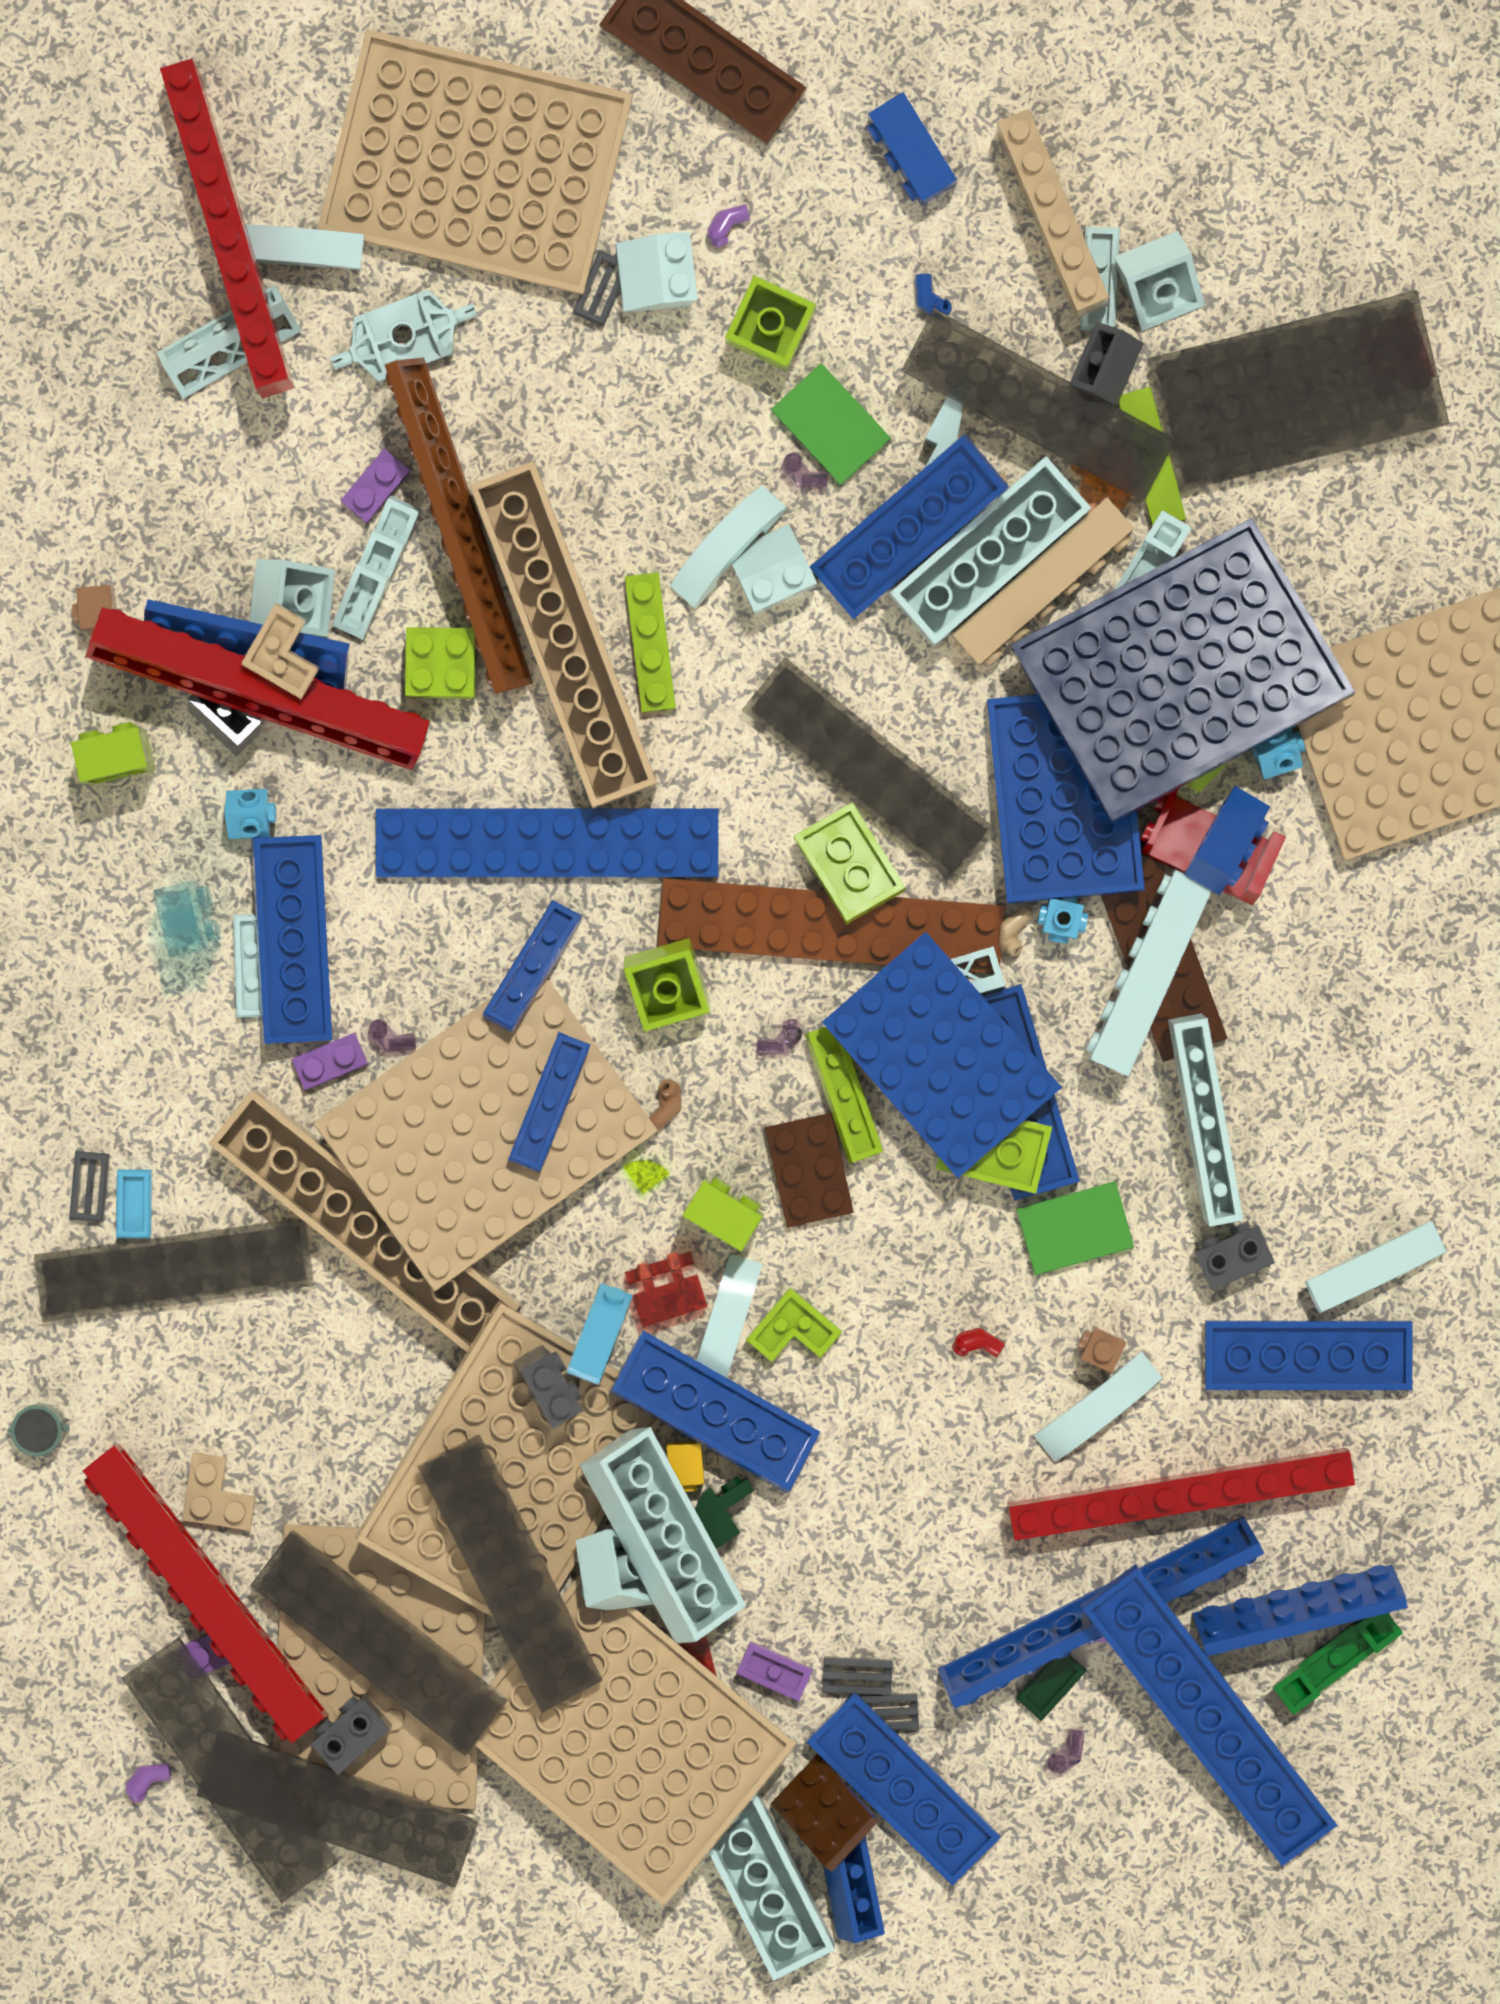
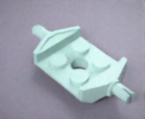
M425 290L354 317L352 346L349 347L350 350L330 356L335 370L354 362L355 364L359 363L379 383H382L386 379L387 373L384 364L389 362L424 357L427 364L446 356H453L455 326H458L457 323L478 316L473 303L453 311L452 308L447 309L429 290ZM399 326H407L412 330V338L406 344H398L393 339V333Z

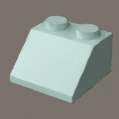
M690 231L655 234L615 244L623 313L689 307L698 300Z
M1178 231L1114 256L1120 280L1141 331L1205 306L1191 252Z
M789 524L753 540L732 563L755 615L817 587L814 575Z
M256 559L249 622L264 624L273 606L278 603L307 620L300 633L328 637L335 569L286 560Z
M606 1529L575 1541L577 1563L580 1567L583 1586L582 1595L585 1599L586 1607L615 1610L654 1605L614 1530Z

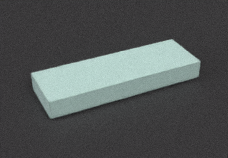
M1085 227V241L1108 293L1109 302L1108 306L1082 316L1080 331H1092L1096 321L1115 327L1118 269L1114 256L1119 255L1120 228Z
M255 914L233 915L236 1017H261Z

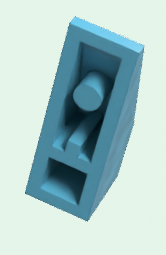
M600 1284L566 1373L599 1385L632 1300V1294L626 1293L617 1287Z

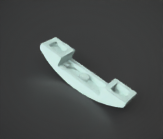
M763 485L739 503L709 533L682 566L670 587L696 609L718 585L716 580L761 531L765 534L788 508Z
M1162 510L1114 590L1171 561L1192 527Z
M734 1254L729 1255L697 1357L698 1362L726 1378L762 1268V1263Z
M1141 1351L1070 1409L1057 1416L1034 1434V1437L1052 1460L1056 1462L1114 1420L1163 1378Z

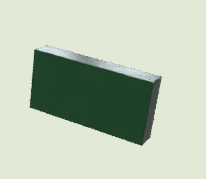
M1070 1654L1062 1659H1054L1044 1664L1015 1698L1042 1721L1087 1669Z

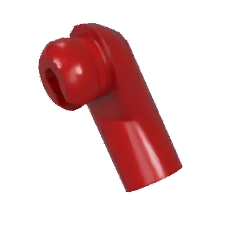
M974 1328L960 1332L955 1337L952 1349L955 1354L964 1357L968 1355V1352L982 1348L997 1358L1005 1343L982 1328Z

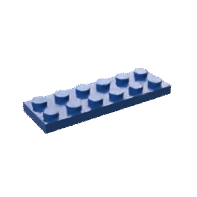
M964 434L810 566V569L851 618L855 619L1006 491L1009 485L968 436Z
M150 599L147 600L144 609V621L155 622L160 627L173 632L186 633L193 639L208 644L221 645L225 650L239 655L247 654L263 624ZM299 633L290 651L320 668L314 678L328 686L346 689L350 644Z
M321 835L251 838L262 1044L332 1040Z
M1022 984L982 995L1046 1068ZM1053 1095L1026 1119L1027 1121L1052 1127L1036 1194L1080 1182L1056 1098ZM1010 1188L1014 1201L1036 1195L1035 1193Z
M1205 1320V1390H1413V1321Z
M644 1330L640 1332L609 1390L615 1396L786 1493L792 1489L820 1434L819 1430Z
M1377 1565L1371 1567L1368 1571L1355 1574L1344 1573L1331 1580L1322 1582L1311 1581L1303 1584L1301 1587L1289 1590L1278 1589L1271 1591L1268 1595L1256 1598H1240L1234 1603L1219 1607L1214 1605L1207 1606L1201 1611L1192 1614L1206 1656H1211L1406 1609L1408 1604L1393 1565Z
M855 1691L806 1739V1742L952 1886L1001 1838L1000 1834Z

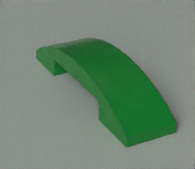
M1389 1613L1357 1620L1308 1655L1276 1682L1272 1688L1292 1715H1294L1319 1697L1322 1690L1373 1652L1378 1653L1402 1635L1403 1632Z

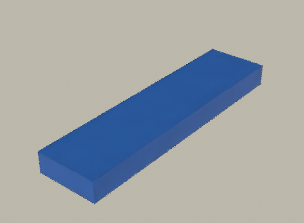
M554 900L551 901L482 1013L484 1018L511 1033L514 1032L583 920L582 915Z
M558 1032L508 1161L540 1173L591 1044Z

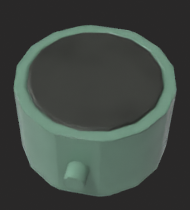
M36 1403L25 1407L16 1414L11 1428L7 1429V1433L12 1435L13 1443L23 1453L30 1456H42L52 1452L61 1444L66 1431H70V1425L65 1424V1419L57 1408L50 1404Z

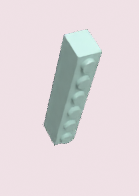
M1173 870L1171 876L1167 874L1163 876L1157 889V893L1162 895L1157 907H1149L1142 923L1148 926L1142 939L1136 937L1128 956L1133 958V961L1128 970L1122 968L1114 986L1119 989L1115 1001L1108 1000L1100 1019L1105 1021L1100 1033L1093 1032L1086 1048L1087 1051L1091 1052L1090 1060L1126 1076H1129L1211 894V890L1177 870Z
M1200 1013L1169 1019L1168 1025L1203 1220L1209 1227L1242 1221L1243 1215L1208 1018Z

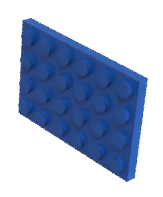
M1037 694L987 699L1007 904L1046 901L1051 898H1077L1144 891L1137 811L1111 824Z
M924 932L822 1021L825 1027L957 1178L1062 1088L927 932Z

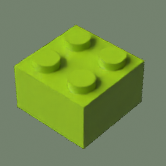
M754 275L725 336V343L788 372L816 312V304Z
M406 627L405 696L413 699H477V649L474 642L476 636L474 629Z
M127 722L112 726L113 732L107 734L98 730L78 734L79 740L70 743L79 782L86 785H94L156 770L147 730L138 727L137 724Z
M690 938L624 957V972L644 1032L710 1013V998Z
M715 1176L711 1181L705 1178L682 1216L742 1252L763 1217V1213L759 1211L761 1204L745 1194L739 1199L729 1193L732 1186Z

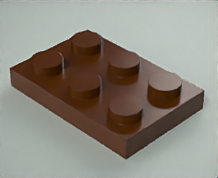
M831 1112L765 1127L787 1228L854 1213Z
M818 1754L771 1802V1805L822 1865L831 1872L879 1822L835 1770Z

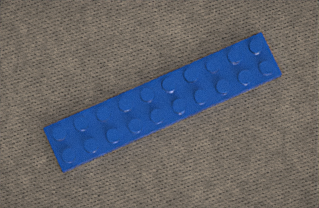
M376 809V877H719V809Z
M1241 1516L1140 1567V1570L1164 1601L1168 1603L1178 1597L1190 1595L1197 1587L1209 1581L1214 1582L1222 1579L1227 1572L1239 1566L1252 1564L1257 1557L1265 1553L1245 1517ZM1106 1585L938 1668L954 1708L970 1705L976 1702L980 1696L992 1690H1000L1006 1687L1010 1681L1024 1674H1032L1039 1670L1042 1665L1054 1659H1062L1068 1656L1072 1650L1086 1643L1090 1644L1098 1641L1103 1635L1085 1614L1080 1605Z
M1137 1564L1126 1570L1080 1605L1085 1614L1282 1866L1337 1827L1332 1816L1209 1657L1205 1655L1202 1648Z

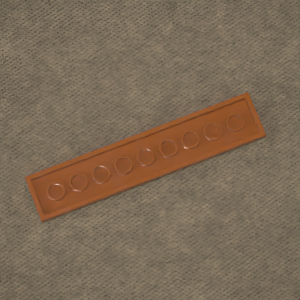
M425 358L401 359L384 364L387 371V385L394 392L398 404V418L405 425L409 437L408 447L410 453L416 458L420 469V483L423 489L427 491L431 502V516L440 528L442 534L441 545L444 553L450 558L453 567V581L456 587L460 589L464 600V614L467 620L472 623L476 635L474 638L475 646L479 654L483 656L487 668L485 671L486 679L494 689L495 694L533 684L523 649Z
M663 878L658 947L690 938L694 950L888 965L924 932H927L949 959L994 946L1000 966L1001 949L998 944L1000 925L1004 921L1005 906L894 897L846 925L826 891ZM989 956L976 959L969 972L994 974ZM969 962L956 966L965 970Z

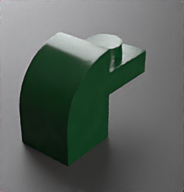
M738 1476L730 1479L721 1486L723 1492L719 1495L713 1485L710 1484L704 1489L697 1501L695 1511L716 1549L741 1533V1528L728 1508L755 1490L748 1477L740 1480Z

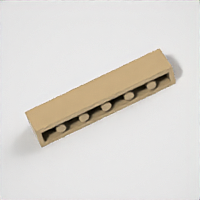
M1026 109L998 121V135L1076 319L1108 306V293L1030 110Z
M1107 497L953 632L951 637L978 667L983 662L989 667L1003 654L1000 649L1001 646L1009 639L1013 643L1017 642L1029 631L1025 626L1034 617L1041 621L1055 609L1051 602L1061 594L1067 598L1079 588L1081 584L1077 580L1085 572L1088 571L1092 576L1107 562L1103 557L1110 550L1114 549L1118 553L1133 540L1129 534L1134 530V527Z

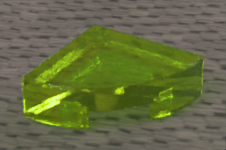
M635 1160L623 1166L642 1194L671 1174L661 1164L649 1160Z

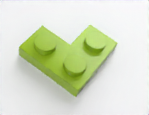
M789 1287L746 1338V1341L773 1362L795 1336L821 1358L839 1337L842 1330Z

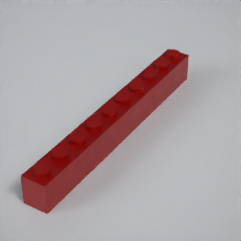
M193 58L160 68L255 389L262 399L295 389L200 70Z
M101 607L85 658L409 770H413L420 756L430 721L421 718L414 712L397 710L389 707L382 701H372L357 696L350 690L328 686L316 678L313 679L304 697L300 699L242 665L241 663L246 655H239L225 650L224 647L218 644H208L193 639L190 635L183 632L167 630L152 621H142L127 616L124 612L117 609Z
M122 1445L112 1446L82 1471L87 1477L84 1479L86 1486L94 1495L100 1494L108 1504L105 1506V1510L116 1523L121 1521L129 1531L126 1533L129 1542L137 1550L142 1548L150 1558L146 1562L152 1572L157 1577L163 1575L170 1584L167 1590L178 1604L183 1602L191 1612L188 1617L192 1624L200 1632L205 1630L212 1639L209 1642L212 1650L219 1658L226 1657L233 1666L230 1670L231 1674L241 1686L246 1684L254 1695L251 1697L253 1703L262 1713L266 1711L275 1721L272 1726L279 1737L284 1741L289 1739L291 1743H294L329 1715Z
M1345 1447L1009 1502L1008 1509L1013 1538L1017 1541L1354 1486L1355 1479L1351 1454Z

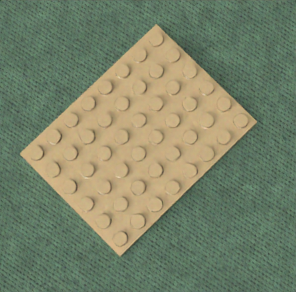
M366 29L317 229L364 234L365 243L584 295L633 94Z
M1500 588L1329 647L1355 690V694L1299 724L1296 728L1302 737L1305 753L1343 861L1500 806Z
M546 978L513 1033L483 1017L482 1013L492 999L491 997L314 1123L318 1132L434 1292L658 1132L657 1128L548 978ZM558 1032H561L591 1045L542 1169L538 1173L508 1161V1158Z
M498 1301L354 1538L359 1543L529 1637L540 1623L577 1562L575 1541L594 1534L605 1516V1512L579 1464L629 1430L651 1427L653 1433H655L661 1421L609 1392L620 1371L608 1364L599 1385L566 1373L576 1346ZM542 1344L551 1354L555 1351L558 1353L566 1367V1370L561 1373L567 1383L570 1381L575 1383L583 1398L578 1401L583 1411L554 1429L544 1419L513 1364V1361Z
M285 1524L278 1649L329 1715L294 1743H291L289 1739L282 1740L274 1730L270 1798L476 1809L479 1749L458 1732L454 1726L482 1693L486 1613L359 1543L354 1538L359 1530L357 1527ZM366 1694L392 1723L389 1731L337 1775L310 1745L317 1737L313 1731L326 1719L333 1723L342 1715L339 1708L352 1696L359 1700Z
M580 1574L454 1728L665 1907L797 1744L636 1608L601 1610L586 1607L585 1599L582 1595L583 1586Z

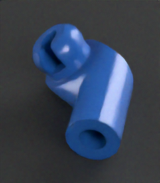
M932 274L915 275L916 303L918 308L933 319H944L952 311L950 301L947 299L943 300L933 292Z

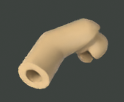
M1024 905L1019 907L1000 925L998 945L1002 953H1007L1010 957L1018 956L1021 953L1023 946L1021 941L1018 940L1019 930L1033 918L1030 910Z

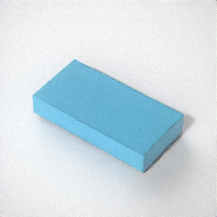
M117 1169L116 1238H152V1170Z

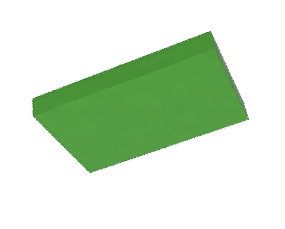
M822 363L771 409L775 416L840 486L891 440V437Z
M1116 1181L1016 1208L1035 1275L1134 1248Z

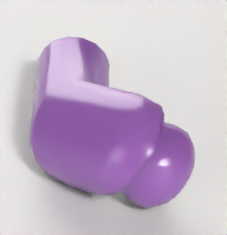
M743 204L716 213L707 229V237L710 238V243L714 247H723L728 243L727 234L732 225L750 221L747 205Z
M170 1763L144 1765L137 1768L126 1783L125 1791L132 1802H141L146 1798L145 1794L152 1782L171 1780Z

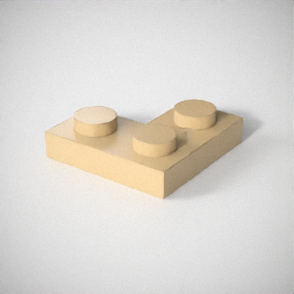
M276 603L241 664L302 699L320 668L290 651L307 620Z
M198 1452L192 1453L182 1521L247 1531L251 1530L256 1496L222 1491L227 1457Z

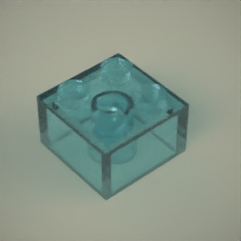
M192 880L153 890L169 957L180 958L218 948L216 941L221 940V934L217 920L210 919L208 907L213 906L209 887L202 886L200 881Z

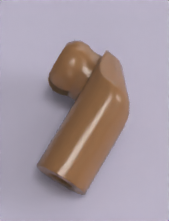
M671 1079L663 1080L659 1084L660 1107L649 1116V1119L658 1131L674 1118L682 1108L680 1086Z

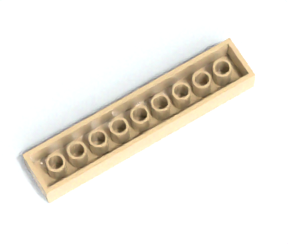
M535 462L526 463L469 485L592 808L602 807L657 786V780Z
M255 1089L249 1092L208 1143L465 1352L470 1348L498 1301L515 1311L522 1305V1303L475 1265L470 1266L434 1292L334 1152L258 1090Z

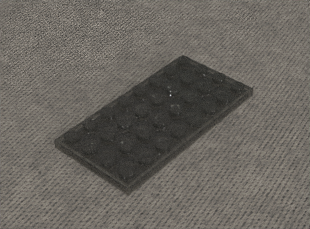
M1417 290L1148 358L1180 492L1421 433L1450 424Z

